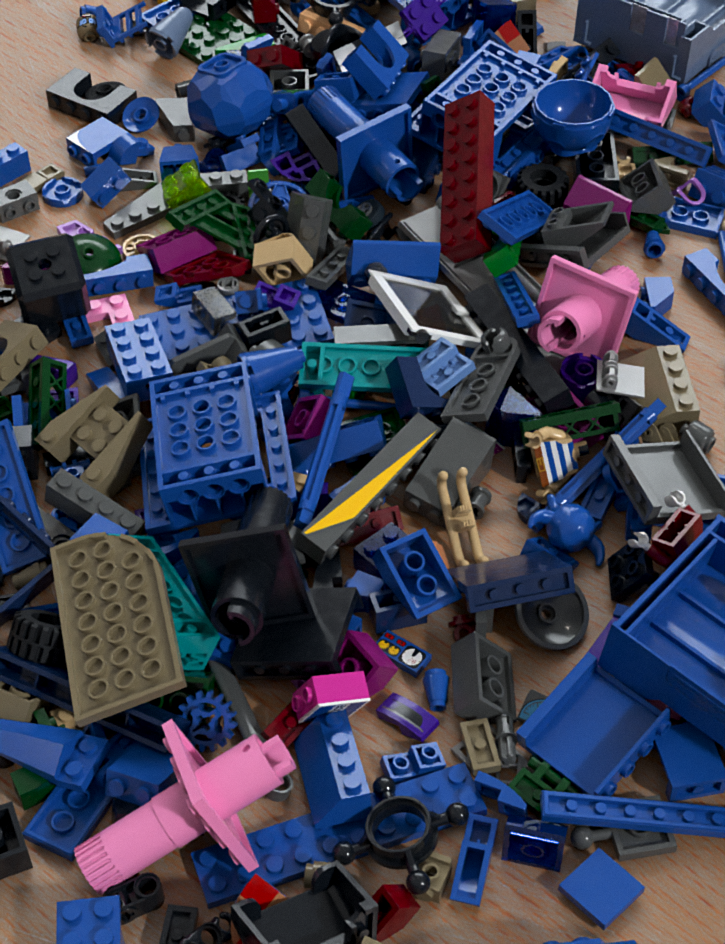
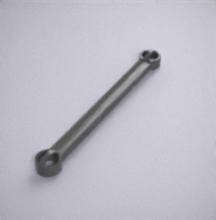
M209 660L207 665L210 671L215 673V681L220 692L224 694L225 702L232 701L229 710L237 711L233 719L238 723L237 727L243 739L245 740L256 734L262 743L266 742L260 735L262 729L232 669L222 663ZM289 774L283 777V785L286 787V790L279 791L274 789L265 795L268 799L282 802L289 797L293 788V779Z

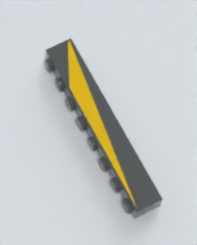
M418 412L300 533L296 547L319 565L326 558L331 560L339 550L338 546L340 543H347L353 536L354 529L357 526L361 528L368 520V514L372 510L376 512L384 502L383 498L386 495L390 497L398 487L397 483L400 480L404 482L410 476L411 468L414 465L418 467L424 461L426 452L432 450L438 441V436L442 429Z

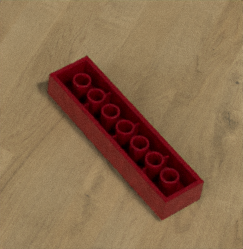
M480 90L445 105L440 253L454 263L487 253L492 249V231L486 229L482 225V221L477 217L482 210L491 207L493 203L495 103Z

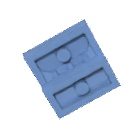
M443 337L417 356L425 383L440 397L476 369L474 361L460 354L456 345Z

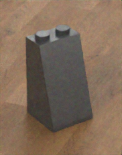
M453 417L405 489L403 505L410 511L417 512L428 518L432 523L446 528L437 490L438 474L441 471L448 473L447 489L452 510H454L457 506L461 505L456 485L458 469L465 467L468 470L466 484L470 497L472 488L478 486L491 469L497 439Z

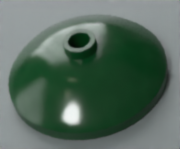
M82 233L73 236L83 274L102 271L122 262L118 248L109 239L93 233Z

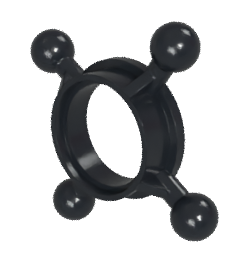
M290 0V1L293 2V3H299L301 0ZM306 0L311 5L313 11L322 17L328 18L332 26L336 23L342 24L343 18L348 16L352 8L359 2L364 3L368 7L374 6L377 0H344L346 1L345 4L331 5L320 0Z
M380 776L373 783V792L383 801L374 806L368 814L363 837L359 842L353 844L348 841L338 842L333 847L332 857L334 861L338 860L345 866L351 864L356 855L368 852L370 857L383 867L397 870L407 869L409 873L406 879L407 889L412 894L422 895L430 887V878L426 872L420 870L418 864L425 861L434 851L439 837L438 827L449 823L453 826L464 825L469 818L468 808L463 803L454 802L443 813L437 814L428 811L422 802L413 797L393 796L396 790L394 780L389 776ZM396 813H411L420 817L426 824L423 836L415 844L404 849L393 850L384 848L376 842V829L385 818Z

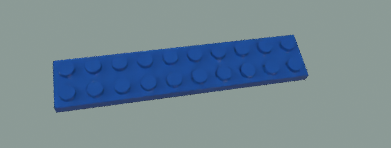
M465 762L397 784L393 795L413 797L422 802L428 811L437 814L445 812L451 803L460 802L468 808L469 813L482 816L487 815V807L479 791L475 789L474 780ZM374 792L370 793L372 809L379 802L383 801ZM309 813L248 833L246 836L259 864V867L250 873L242 864L236 865L229 855L228 847L222 849L219 843L191 852V859L208 909L235 901L255 872L272 886L276 887L303 878L306 863L314 864V861L333 862V847L341 841H348L351 844L359 842L364 835L367 818L315 829L312 815ZM396 813L385 818L379 824L375 832V840L379 845L388 849L421 838L426 824L417 815ZM449 823L440 826L438 831L453 827V825ZM365 852L356 855L354 860L368 856L369 854L368 852Z

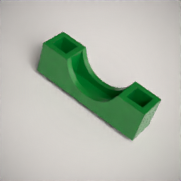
M492 230V238L496 243L492 246L491 251L484 253L483 262L496 278L518 265L522 241L512 246L505 244L499 239V235Z

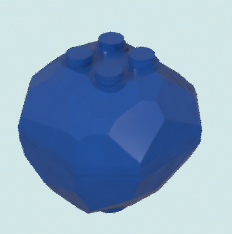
M228 52L219 53L198 66L196 74L187 86L189 117L195 128L214 136H219V138L233 139L235 142L234 139L241 135L256 132L258 127L273 113V85L268 75L259 67L247 61L245 57Z

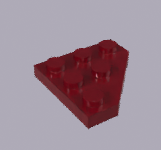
M217 250L165 272L163 275L165 282H177L178 286L186 283L207 282L224 277H239L244 275L245 271L251 269L252 266L249 259Z

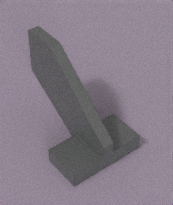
M226 323L215 339L172 358L169 364L174 376L176 374L195 372L200 361L212 364L214 359L221 356L229 358L232 364L237 363V355L248 352V349L235 326Z

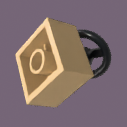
M273 214L264 218L257 225L253 234L254 254L252 267L267 284L272 286L306 279V276L313 270L312 257L294 234L289 233V222L280 214ZM274 221L282 223L283 232L275 228ZM267 225V231L265 233V236L259 242L260 234L263 228Z

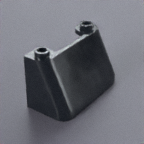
M336 860L316 869L312 877L310 890L262 911L260 904L255 899L241 900L231 905V920L243 944H361L365 936L374 940L377 938L379 905L344 866Z

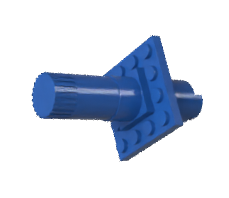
M333 86L321 87L311 95V98L308 100L309 103H307L309 114L336 141L339 183L343 187L340 194L341 201L361 197L379 187L388 196L397 198L401 202L410 201L418 195L422 189L423 181L419 178L418 167L413 163L412 112L410 105L405 103L369 120Z

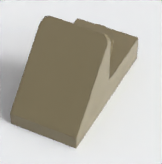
M676 156L654 159L666 175L670 187L676 189L688 181L690 170L675 166Z

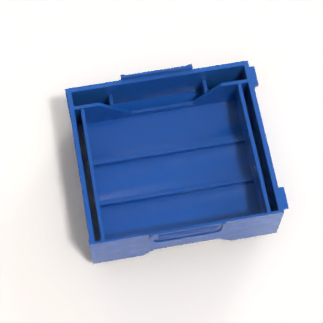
M718 514L715 520L617 621L612 623L598 661V666L642 698L662 701L723 746L725 750V518Z

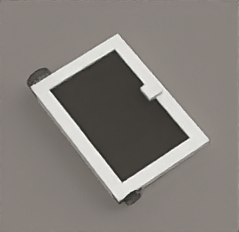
M380 262L371 263L366 267L364 276L369 286L404 335L414 336L419 344H424L429 339L437 341L441 337L453 344L477 348L481 344L480 340L483 331L447 286L389 274L385 266Z

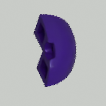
M289 151L270 160L280 174L299 183L307 184L320 169L316 159L314 160L309 152L292 159Z

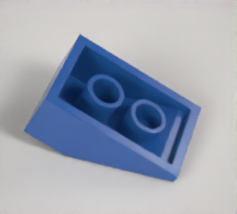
M425 528L380 547L372 557L384 582L415 621L463 598Z

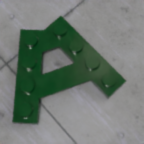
M214 189L168 211L165 219L180 232L194 226L238 249L239 257L249 259L252 266L254 254L253 234L256 227L252 219L246 214L251 209L250 207L233 203L217 189ZM217 214L231 221L232 226L214 217V215Z

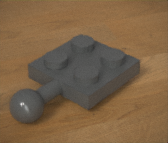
M660 795L637 798L661 801ZM577 826L570 835L571 843L580 850L588 849L593 842L611 839L618 862L672 853L677 850V843L673 833L608 827L591 830L586 826Z

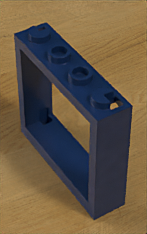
M0 495V514L51 561L50 548L56 545L51 542L48 533L42 528L38 530L33 525L32 519L25 512L21 514L16 509V505L11 499L8 500ZM52 563L0 606V627L11 619L15 612L24 608L54 582Z

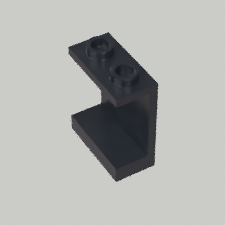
M179 0L180 7H187L193 14L216 21L235 7L237 2L236 0Z

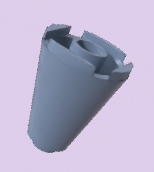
M178 7L147 30L145 33L146 42L149 46L153 45L156 48L155 52L166 59H172L178 55L193 21L191 10L187 7Z

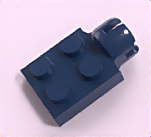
M353 299L347 300L343 326L397 324L384 305Z

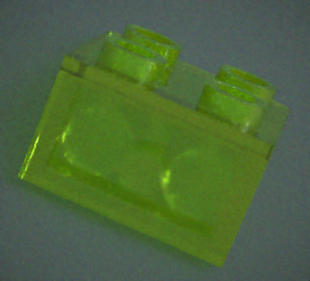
M194 159L184 163L176 173L168 175L162 182L165 201L172 209L212 191L200 176L197 162Z

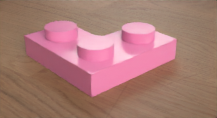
M125 293L91 300V309L85 315L88 323L110 319L112 325L114 323L134 320Z

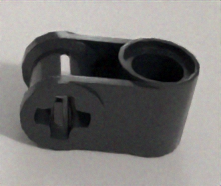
M151 872L142 873L126 882L113 885L103 893V897L119 894L122 903L121 925L159 909L165 900L161 881L156 874ZM155 889L151 894H144L147 890Z

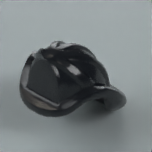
M336 23L330 29L319 32L311 41V52L315 61L318 62L327 52L330 53L358 40L363 33L341 23Z

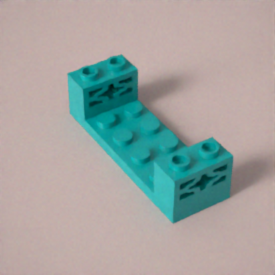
M302 342V351L306 362L303 363V368L299 370L298 387L299 389H309L310 392H314V395L322 394L325 396V389L334 390L338 374L344 371L355 378L351 391L392 393L385 368L397 356L417 357L427 348Z
M108 534V535L120 536L121 534ZM129 535L136 538L141 544L152 551L163 570L183 670H204L220 639V635L153 536Z

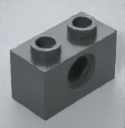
M27 180L0 189V221L2 224L40 209L37 192Z

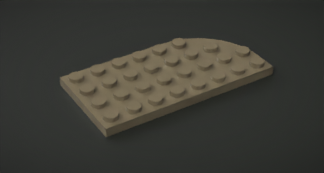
M106 532L84 535L51 547L50 554L75 723L79 727H83L187 687L165 577L152 551L141 544L136 538L122 533L120 536L107 535Z

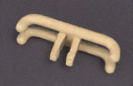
M465 467L459 468L456 473V485L461 505L457 506L454 510H452L447 489L448 473L441 471L437 476L438 495L454 562L457 567L470 565L464 559L458 533L465 531L468 532L476 563L489 561L482 551L467 489L466 476L468 470Z

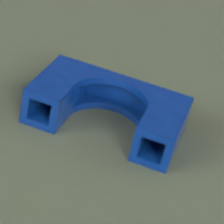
M377 20L359 38L376 57L377 61L361 44L347 55L342 63L374 100L380 95L384 97L391 90L390 87L401 74V69L406 66V59L409 56L408 52Z

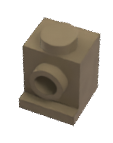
M432 852L425 861L418 864L420 870L428 874L430 887L426 893L415 896L422 901H433L439 904L451 876L452 858Z

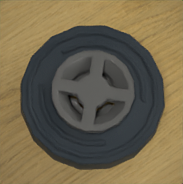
M376 199L366 200L356 206L373 222L368 231L376 227L385 215V209Z

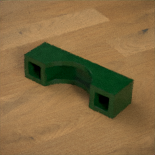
M320 168L305 186L310 195L333 200L330 224L339 229L338 234L347 241L349 239L360 240L373 225L368 216L357 207L349 204L344 208H340L339 198L343 187L330 173Z

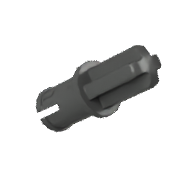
M503 714L495 720L497 729L495 744L499 748V758L502 764L508 766L516 762L515 745L517 744V735L514 733L513 718L509 715L507 723V715Z

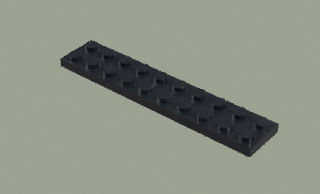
M236 0L237 5L234 8L255 30L261 34L266 33L274 37L273 41L276 45L281 44L286 35L296 43L305 35V33L297 30L298 24L280 5L279 14H276V22L254 24L251 0ZM298 46L296 51L302 53L303 69H309V85L314 84V80L318 77L316 71L317 62L314 58H307Z

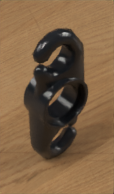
M221 912L219 918L214 917L211 922L204 923L180 940L178 944H204L201 939L202 931H208L212 935L213 944L226 943L232 938L230 930L231 914ZM219 918L229 923L228 931L223 930L219 926Z

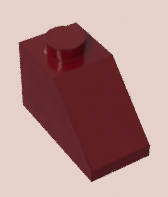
M382 884L372 896L379 905L376 941L382 942L402 930L421 908L404 884Z

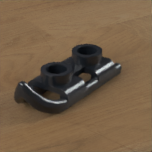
M389 212L383 217L377 227L371 233H368L367 240H381L380 237L382 235L385 238L383 241L391 239L395 234V229L398 228V226H394L391 229L388 221L393 217V213Z

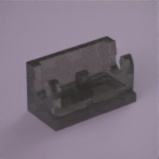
M215 286L192 293L191 310L212 336H216L217 333L221 332L227 320L236 318L237 312Z

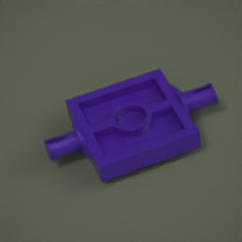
M412 0L398 13L406 25V29L403 30L404 37L407 39L412 34L421 44L430 39L449 20L440 7L446 0Z

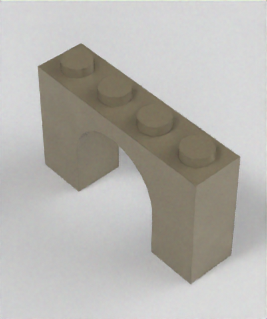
M4 320L0 324V351L3 352L0 355V392L49 343L37 325Z

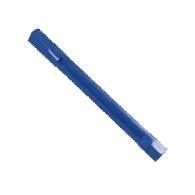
M344 371L338 374L293 525L301 530H304L311 523L315 514L355 380L354 376Z
M659 398L649 407L642 409L618 433L625 445L633 444L667 407ZM605 446L554 495L558 505L572 503L602 474L603 467L608 463L603 455ZM536 523L531 530L537 534L545 525Z

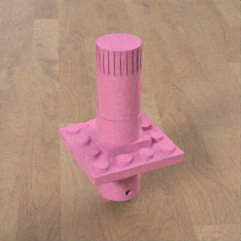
M557 255L552 256L536 303L541 323H537L529 328L527 335L534 343L540 345L547 352L553 351L564 357L575 353H583V356L590 357L592 354L603 360L604 354L609 350L618 353L639 294L638 291L640 290L637 274L632 269L630 270L629 267L617 265L616 267H610L600 275Z
M172 719L162 724L166 736L162 741L169 753L173 754L170 762L174 767L173 770L178 782L74 848L79 868L93 889L100 895H103L109 887L126 881L178 847H183L207 831L219 843L222 849L228 847L229 855L236 865L242 864L249 873L258 868L259 864L237 812L284 784L283 777L296 769L295 762L279 735L277 734L262 743L259 737L253 734L207 763Z

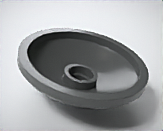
M575 583L576 593L514 605L515 617L521 631L538 647L551 651H560L575 645L584 636L589 623V609L585 596ZM541 612L545 613L546 619L542 617Z

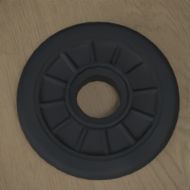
M116 81L102 82L90 87L85 92L84 97L87 100L100 99L109 95L120 85H125Z

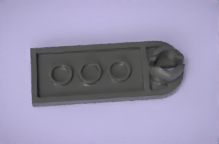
M494 328L486 330L481 335V344L474 350L470 360L474 361L476 369L457 383L440 416L443 424H449L453 417L463 422L488 421L520 355L517 340L509 337L504 328H499V335Z

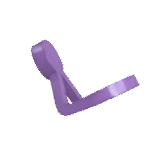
M695 177L689 179L685 184L680 185L672 192L673 196L679 193L684 202L690 206L700 205L706 197L703 185ZM692 183L699 190L700 199L698 201H691L681 190Z

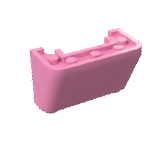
M599 63L592 82L602 86L610 93L615 108L663 127L677 98V81L667 79L665 85L661 86V83L657 82L656 87L620 79L619 73L615 72L612 75L608 71V65Z

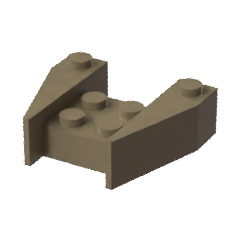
M104 385L51 420L34 440L61 463L65 462L80 446L95 460L79 478L112 499L125 484L153 425L139 411L129 421L113 409L121 399L107 385Z

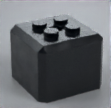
M63 233L8 247L5 254L24 323L42 326L88 314L91 305L73 236Z

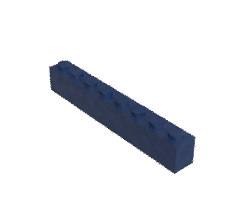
M7 645L0 646V681L73 712L67 668L61 665H45L28 661L11 652ZM146 702L96 721V723L159 751L169 753L162 741L166 737L162 724L172 719L187 737L191 721Z

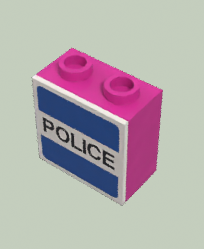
M364 671L312 676L292 694L291 703L294 712L297 714L298 723L312 722L318 715L346 710L347 716L350 717L371 700Z

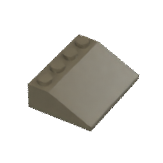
M680 345L655 346L617 362L644 367L645 397L644 399L635 398L634 400L645 408L649 407L659 398L667 406L653 423L658 429L664 423H671L679 432L685 423L690 424L694 420H699L700 407Z

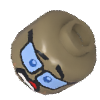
M86 13L77 19V34L81 40L93 42L100 37L96 31L97 21L95 15Z

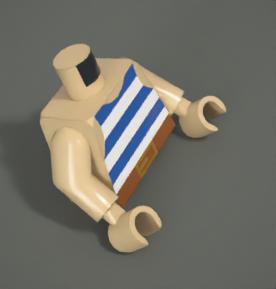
M549 426L542 427L533 433L525 432L524 434L529 441L525 446L531 450L537 480L542 487H545L544 490L539 489L536 491L537 496H544L540 502L544 505L547 503L548 494L555 495L573 477V474L579 471L577 458L590 454L586 441L573 444L572 438L567 432Z

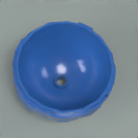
M579 79L557 80L544 85L533 95L531 109L536 132L545 140L553 153L563 157L594 151L610 129L615 113L613 99L607 90L593 82Z

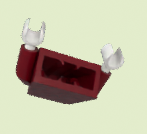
M682 491L670 492L671 495L664 498L665 504L668 507L677 506L678 509L652 537V544L649 543V537L645 532L633 533L638 537V541L634 539L628 540L630 547L643 548L645 550L644 553L665 569H668L703 532L701 514L696 513L689 504L686 506V497Z

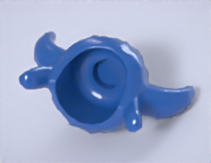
M548 494L547 504L549 510L540 509L531 514L527 527L531 529L536 523L546 525L548 541L551 545L566 553L578 552L586 547L593 553L596 566L602 565L605 558V547L594 533L602 528L603 523L601 521L595 522L588 509H585L583 506L574 503L558 505L555 496Z

